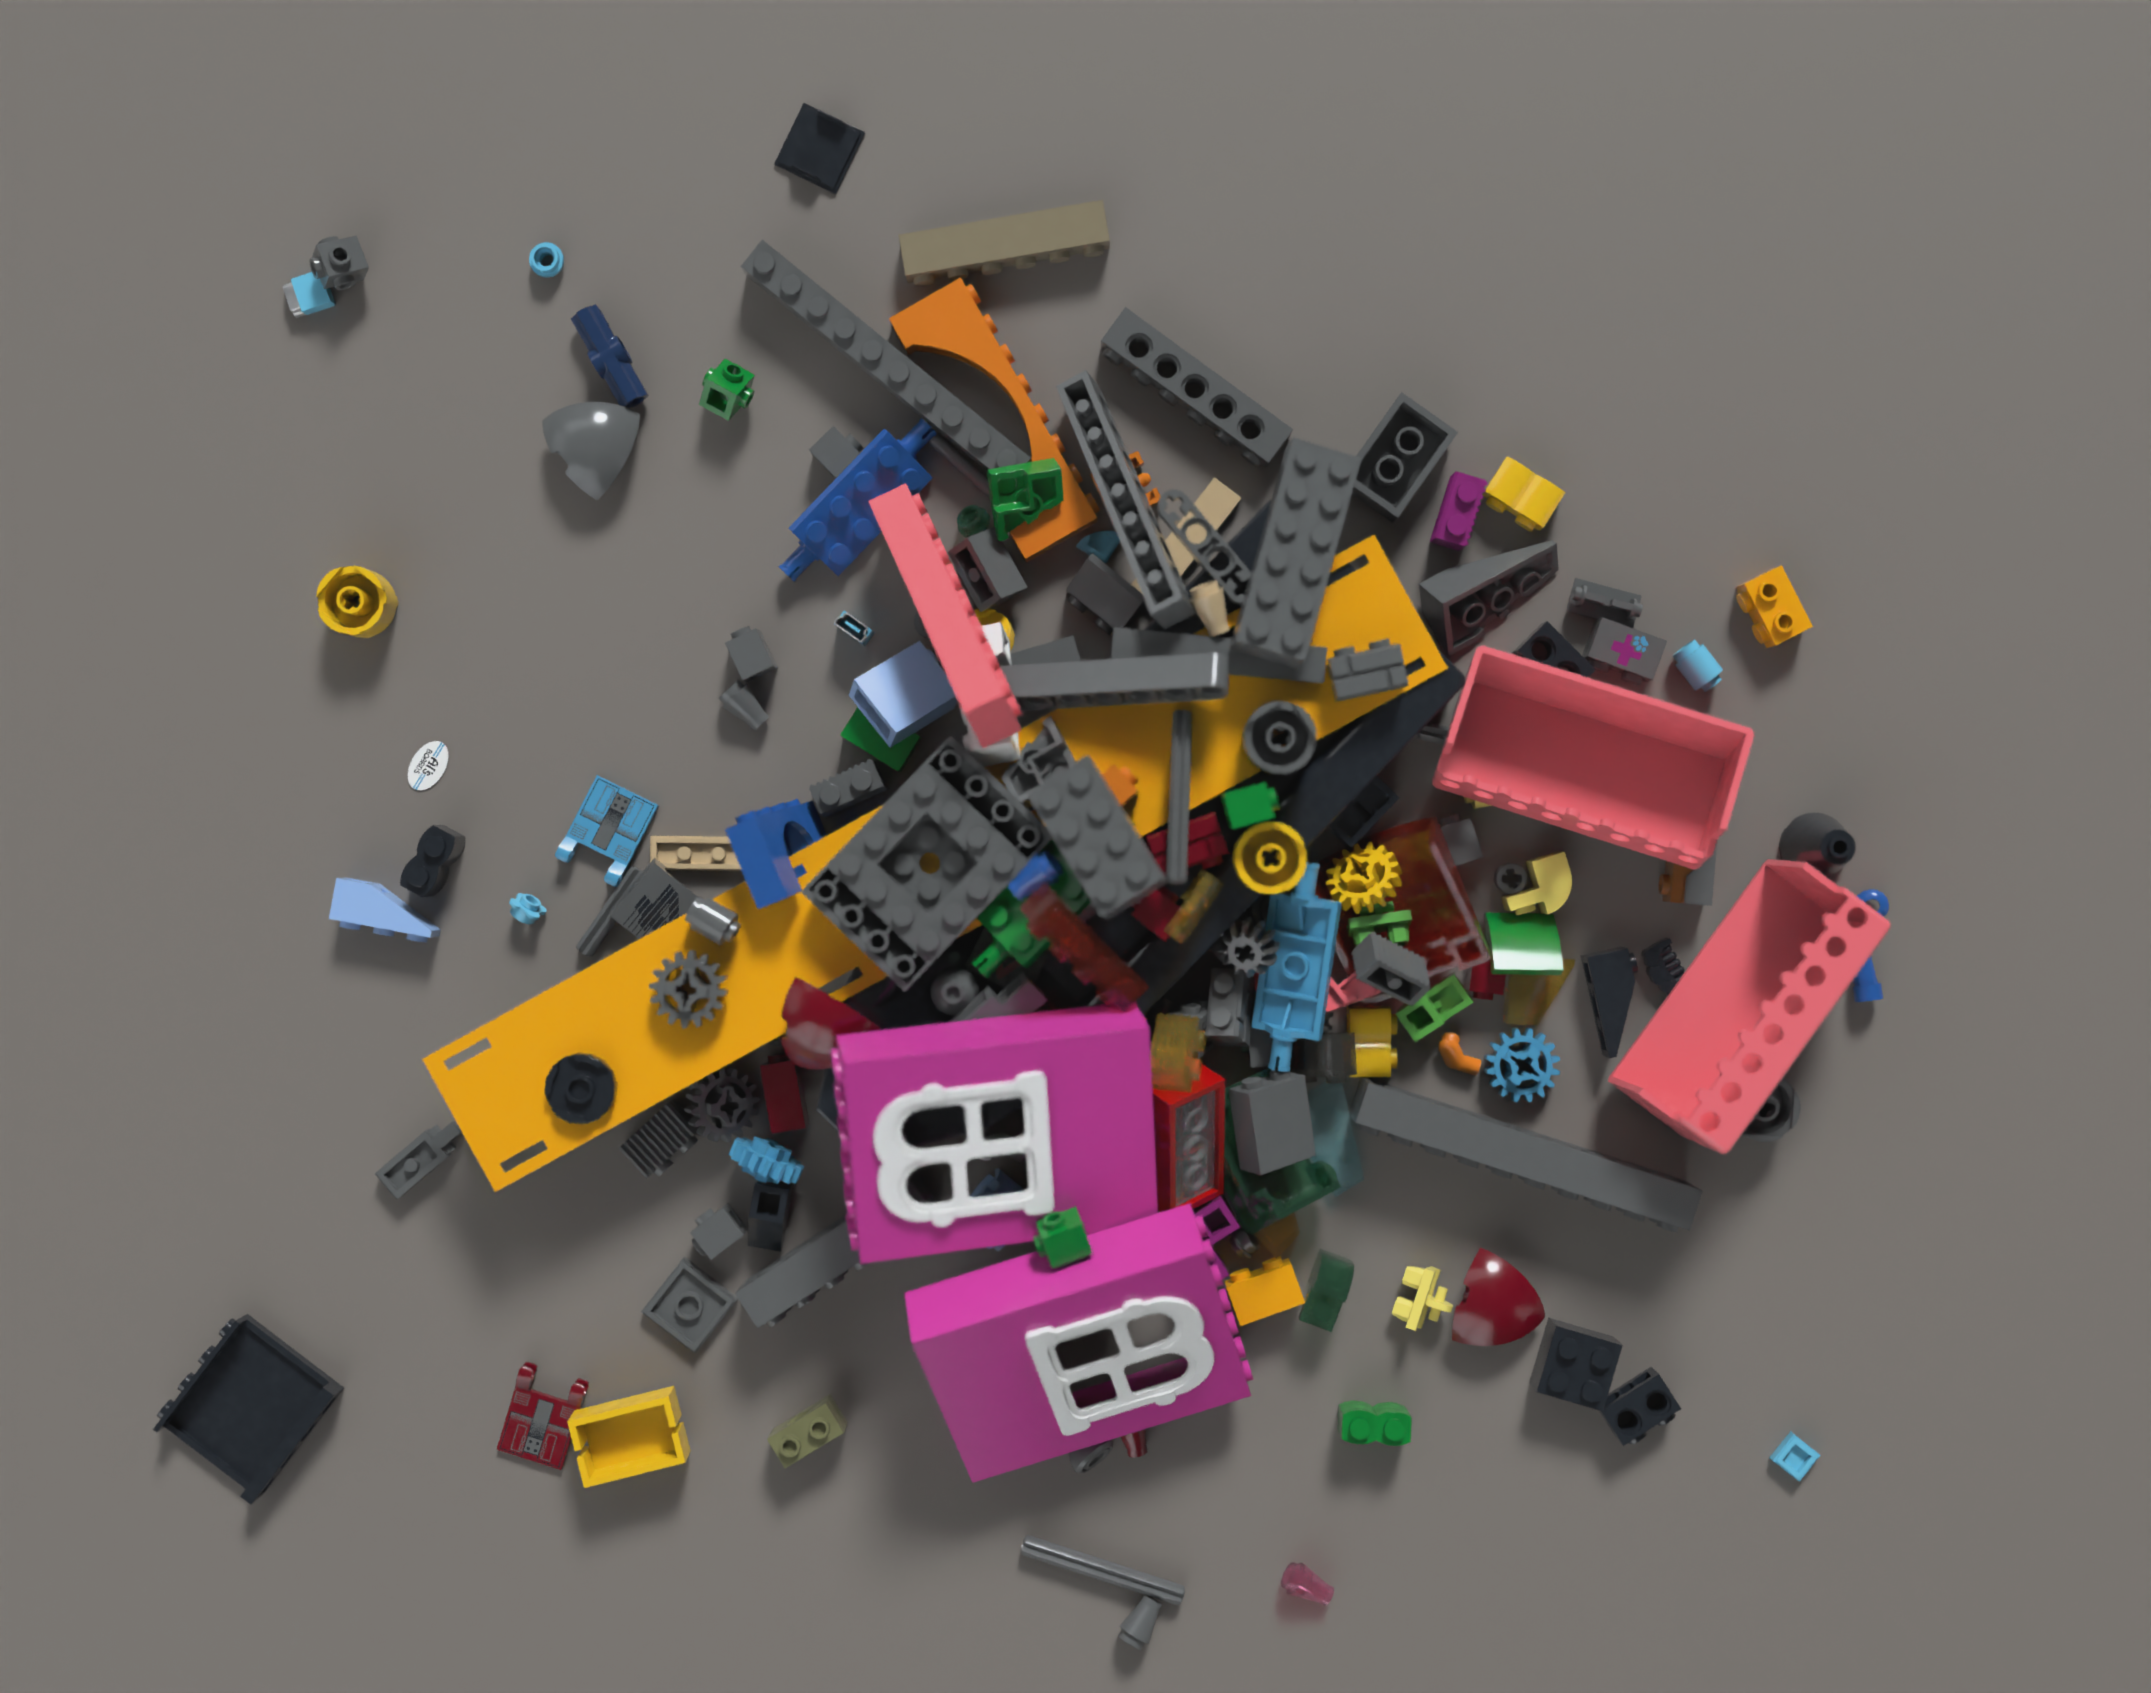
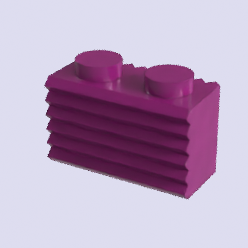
M1457 471L1450 476L1429 542L1456 551L1462 550L1469 544L1467 540L1471 538L1469 535L1473 531L1471 527L1475 525L1474 520L1477 518L1476 513L1479 512L1480 500L1484 498L1482 496L1485 492L1484 487L1488 485L1486 480Z

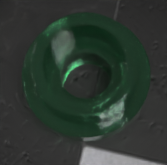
M977 505L965 507L957 516L959 532L967 538L985 531L990 524L989 513Z

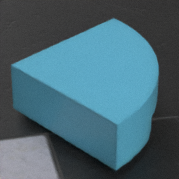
M1098 531L1085 536L1077 544L1076 548L1089 556L1093 553L1106 564L1120 543V539L1115 531Z

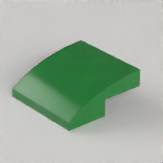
M1485 912L1486 947H1490L1491 974L1561 975L1563 972L1561 945L1553 914L1525 913L1516 915L1515 913Z

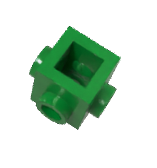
M724 359L716 369L711 367L707 371L702 382L704 388L699 405L729 421L741 407L746 409L750 404L755 392L751 389L755 375L743 369L740 365Z

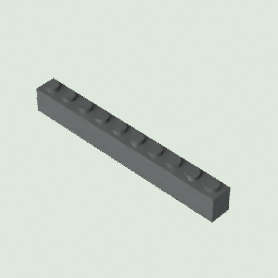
M763 239L743 262L741 268L748 278L984 470L1031 462V458Z

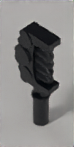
M1668 937L1652 944L1641 952L1644 964L1648 966L1646 974L1650 977V981L1658 985V988L1666 996L1669 995L1685 971V968L1680 966V960L1676 959V953L1672 952V946L1670 945L1672 941Z

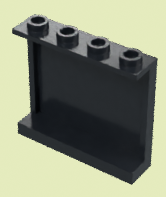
M246 1314L237 1320L232 1318L219 1332V1335L222 1337L216 1347L211 1345L198 1360L201 1367L195 1374L189 1373L180 1383L177 1389L181 1393L175 1401L170 1399L157 1414L160 1420L153 1430L157 1433L163 1428L168 1429L245 1488L240 1497L249 1504H252L266 1492L344 1387L249 1314Z

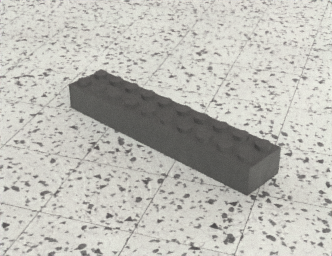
M1360 1077L1348 1114L1355 1121V1126L1359 1127L1360 1131L1378 1136L1379 1132L1383 1131L1388 1133L1387 1136L1391 1137L1392 1141L1412 1147L1414 1141L1420 1143V1147L1425 1148V1151L1445 1157L1446 1152L1453 1154V1157L1462 1164L1478 1168L1479 1163H1482L1491 1170V1173L1511 1179L1512 1174H1516L1527 1185L1544 1190L1547 1184L1551 1186V1189L1558 1191L1557 1194L1578 1200L1579 1195L1584 1196V1200L1591 1202L1590 1204L1595 1207L1611 1211L1612 1206H1615L1616 1210L1623 1212V1215L1644 1222L1645 1217H1649V1220L1657 1223L1658 1227L1676 1233L1679 1227L1690 1230L1703 1190L1686 1180L1367 1077Z

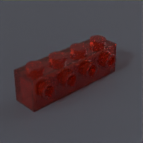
M1046 882L1019 907L1029 920L1025 925L1027 929L1039 941L1046 937L1052 943L1049 947L1050 951L1062 963L1069 959L1075 965L1072 972L1085 985L1092 981L1098 987L1094 991L1095 994L1108 1007L1114 1003L1124 1012L1149 988L1140 975Z

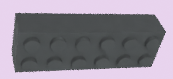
M1292 438L1285 449L1229 649L1294 669H1298L1305 662L1361 458L1298 438Z
M913 1170L906 1180L907 1194L919 1203H937L917 1171ZM844 1215L746 1279L735 1292V1295L757 1329L765 1323L772 1327L787 1316L786 1313L791 1310V1306L795 1304L798 1308L805 1306L816 1297L815 1294L820 1291L819 1288L825 1285L827 1289H830L845 1279L844 1275L849 1272L848 1269L854 1266L856 1270H859L869 1263L861 1264L858 1250L851 1251L846 1215Z

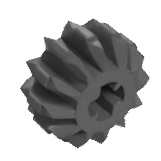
M1251 916L1246 917L1243 922L1237 919L1221 936L1224 942L1219 946V952L1227 955L1224 958L1223 965L1231 963L1235 965L1234 974L1239 973L1243 969L1248 978L1252 977L1256 972L1262 975L1267 972L1269 966L1274 965L1277 961L1278 955L1275 952L1280 948V942L1272 940L1276 934L1275 929L1268 931L1264 929L1265 920L1259 921L1255 925Z

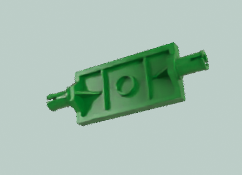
M1053 838L1039 854L1048 851L1057 859L1063 869V874L1058 877L1059 881L1025 897L1023 900L1017 899L1007 885L976 917L993 935L992 939L994 940L972 962L976 968H979L978 971L988 979L1009 956L1014 957L1023 967L1028 968L1092 902Z

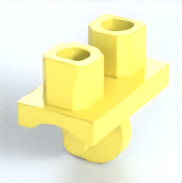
M1414 1266L1406 1268L1402 1284L1418 1291L1414 1301L1398 1296L1392 1310V1315L1407 1322L1406 1328L1417 1331V1328H1422L1429 1306L1431 1310L1428 1319L1438 1322L1441 1311L1449 1313L1452 1311L1453 1304L1445 1301L1447 1288L1438 1286L1436 1295L1433 1297L1441 1269L1432 1266L1425 1269Z

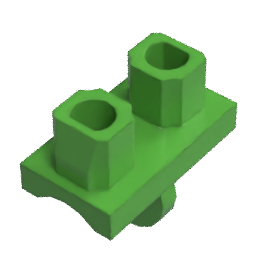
M1393 901L1386 902L1385 907L1379 903L1374 904V911L1371 913L1367 907H1362L1359 913L1361 917L1348 918V926H1346L1348 937L1353 936L1354 944L1357 947L1371 932H1387L1388 941L1392 940V944L1397 943L1398 946H1406L1409 942V927L1412 922L1411 910L1392 912L1394 911Z

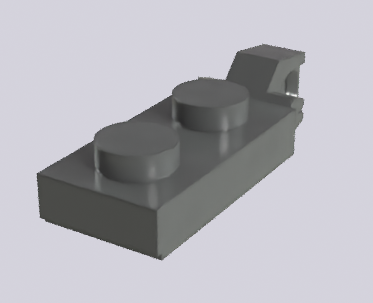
M456 1120L448 1124L443 1130L438 1125L425 1130L375 1173L396 1200L406 1194L452 1155L451 1152L456 1149L452 1141L462 1134Z

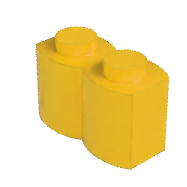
M1507 456L1482 495L1487 498L1485 502L1487 506L1499 513H1503L1505 510L1516 516V524L1532 532L1534 528L1539 531L1544 528L1565 495V492Z
M1347 1006V1075L1349 1077H1391V1069H1397V1049L1391 1048V1035H1397V1015L1391 1014V1008L1388 1006Z

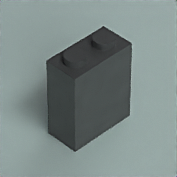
M1277 1068L1269 1071V1076L1246 1078L1241 1081L1242 1085L1228 1089L1240 1169L1263 1175L1316 1156L1305 1075L1290 1071L1281 1072Z

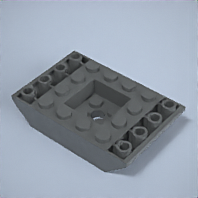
M950 735L801 892L898 986L906 991L1053 837L1047 827ZM934 853L939 857L940 867L935 873L929 874L921 869L920 860L924 854Z

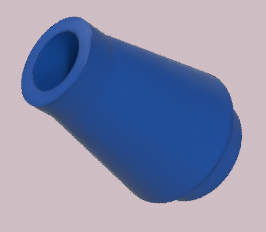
M1050 852L1036 853L1015 879L1008 883L1009 889L1017 899L1023 900L1025 897L1059 881L1058 877L1063 874V869Z

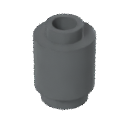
M701 897L696 898L685 917V921L691 924L692 930L719 945H722L725 941L731 943L741 927V924L737 922L739 917L737 913L710 898L706 900Z

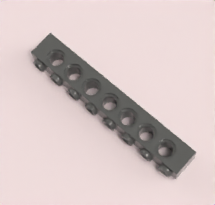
M1085 370L1057 385L1056 388L1150 614L1164 629H1167L1195 615L1196 611L1190 602V597L1098 384Z

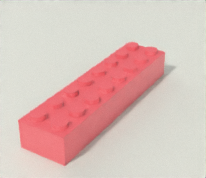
M905 483L868 501L963 712L982 748L984 749L1022 731L1016 718L1022 715V712L919 493L912 496Z

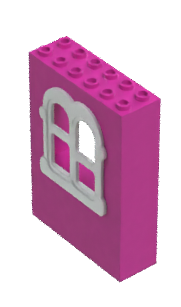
M1135 1001L836 1036L837 1049H831V1058L836 1081L834 1083V1091L839 1114L837 1116V1124L842 1147L840 1149V1157L845 1180L843 1181L845 1203L847 1204L846 1223L851 1251L858 1250L861 1264L1034 1241L1033 1237L1040 1235L1036 1221L1043 1219L1052 1212H1062L1075 1206L1086 1234L1100 1232L1158 1213L1149 1026ZM1021 1098L1023 1100L1025 1133L1018 1138L985 1141L982 1138L981 1104L990 1100ZM957 1104L965 1107L967 1140L964 1144L916 1149L904 1141L901 1134L902 1124L913 1111ZM1019 1152L1027 1156L1028 1188L1025 1191L972 1198L968 1195L966 1163L969 1159ZM948 1162L951 1165L953 1197L951 1200L926 1204L913 1200L907 1194L906 1180L914 1169L925 1164Z
M1190 1203L1087 1235L1093 1254L1052 1268L1048 1256L1040 1257L1039 1252L1036 1251L904 1293L912 1345L972 1483L1251 1396L1247 1382L1254 1379L1248 1360H1240L1246 1357L1240 1335L1233 1337L1239 1331L1233 1312L1225 1313V1311L1231 1310L1225 1288L1220 1290L1217 1288L1224 1285L1218 1265L1210 1266L1209 1263L1216 1261L1210 1240L1202 1241L1203 1237L1208 1236L1202 1215L1194 1216ZM1156 1313L1165 1314L1173 1319L1175 1328L1166 1339L1137 1348L1133 1345L1127 1328L1129 1321ZM1101 1329H1112L1120 1349L1118 1354L1067 1370L1061 1367L1054 1349L1056 1344ZM1174 1353L1184 1357L1130 1375H1125L1124 1373L1126 1366L1162 1354ZM1101 1373H1108L1111 1376L1112 1380L1072 1393L1069 1388L1073 1382Z

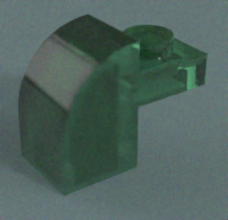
M1321 1248L1319 1249L1308 1278L1310 1287L1298 1316L1300 1321L1332 1332L1342 1303L1346 1302L1354 1275V1263L1352 1260Z

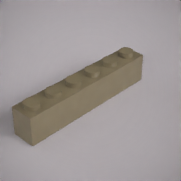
M1103 200L898 235L907 282H914L915 286L931 285L935 282L934 279L948 277V280L955 281L960 277L965 279L969 276L968 273L982 271L984 275L996 274L1002 271V267L1016 265L1017 269L1031 268L1036 265V261L1048 259L1050 263H1061L1070 260L1071 255L1083 254L1084 257H1096L1104 254V250L1110 249Z

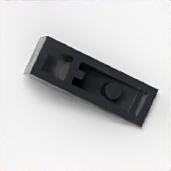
M1616 947L1580 955L1602 1055L1608 1058L1617 1057L1635 986L1634 973L1638 972L1635 955L1629 953L1628 948Z

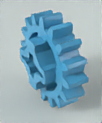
M1514 1027L1511 1031V1037H1508L1503 1032L1499 1033L1502 1041L1499 1045L1490 1042V1047L1495 1051L1493 1055H1484V1058L1491 1062V1066L1486 1067L1484 1072L1494 1075L1489 1084L1492 1087L1501 1085L1498 1092L1501 1096L1505 1097L1511 1092V1100L1514 1102H1518L1521 1095H1523L1527 1102H1532V1093L1544 1097L1543 1087L1545 1085L1552 1088L1555 1086L1550 1077L1551 1075H1560V1071L1553 1068V1063L1560 1061V1057L1550 1054L1556 1047L1553 1043L1543 1044L1546 1035L1538 1033L1533 1038V1029L1526 1027L1523 1035H1521L1519 1029ZM1528 1042L1524 1044L1522 1049L1511 1050L1508 1048L1515 1043ZM1540 1054H1542L1544 1060L1543 1071L1539 1069L1538 1057ZM1513 1056L1516 1059L1525 1060V1063L1529 1065L1528 1068L1533 1070V1073L1519 1069L1515 1064L1516 1062L1510 1057ZM1501 1058L1505 1060L1506 1072L1503 1076L1500 1071ZM1533 1079L1536 1081L1526 1087H1516L1524 1080Z
M755 1136L752 1141L746 1137H743V1139L737 1137L728 1154L732 1156V1160L739 1162L738 1165L741 1166L742 1171L747 1172L755 1177L756 1180L764 1183L773 1182L779 1184L780 1180L787 1184L791 1182L796 1184L804 1168L801 1161L793 1159L794 1156L791 1155V1150L769 1138L762 1139Z

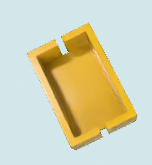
M674 1386L574 1410L567 1423L574 1450H581L577 1456V1462L584 1488L686 1463L691 1450L684 1422L678 1423L682 1414Z

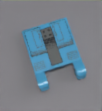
M597 775L565 838L556 850L555 857L565 863L571 862L578 844L581 843L614 859L604 877V881L609 885L617 887L624 878L626 870L659 805Z

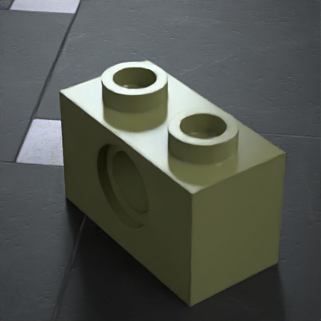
M831 1394L773 1428L767 1441L786 1469L843 1434L848 1422Z

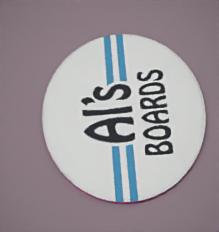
M440 741L429 742L414 755L408 769V781L413 789H428L441 778L449 758L448 749L444 743Z

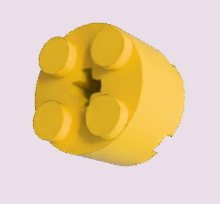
M345 566L331 570L323 577L317 588L318 613L322 621L332 630L354 637L370 638L384 631L392 622L398 607V598L388 580L374 571L359 566ZM355 596H359L360 604L357 608L356 602L353 600Z
M1263 822L1249 827L1240 835L1234 846L1232 862L1237 876L1247 887L1264 894H1277L1291 889L1300 881L1306 870L1307 853L1302 838L1295 830L1282 823ZM1275 849L1277 851L1275 854V859L1278 861L1275 866L1268 864L1264 867L1262 865L1264 858L1261 853L1264 850L1270 852Z

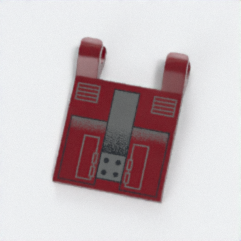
M525 1362L517 1375L515 1389L496 1450L562 1470L571 1443L567 1421L574 1410L581 1409L589 1382L577 1378L571 1386L567 1401L530 1389L538 1367L534 1363Z

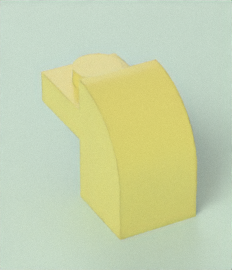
M1557 851L1526 861L1533 888L1501 897L1504 910H1515L1516 915H1521L1536 910V903L1539 904L1540 911L1543 914H1550L1558 910L1566 902L1572 889V874L1564 851Z

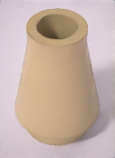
M1210 581L1190 589L1192 595L1190 602L1207 628L1209 636L1219 635L1228 631L1223 588H1219L1217 581Z

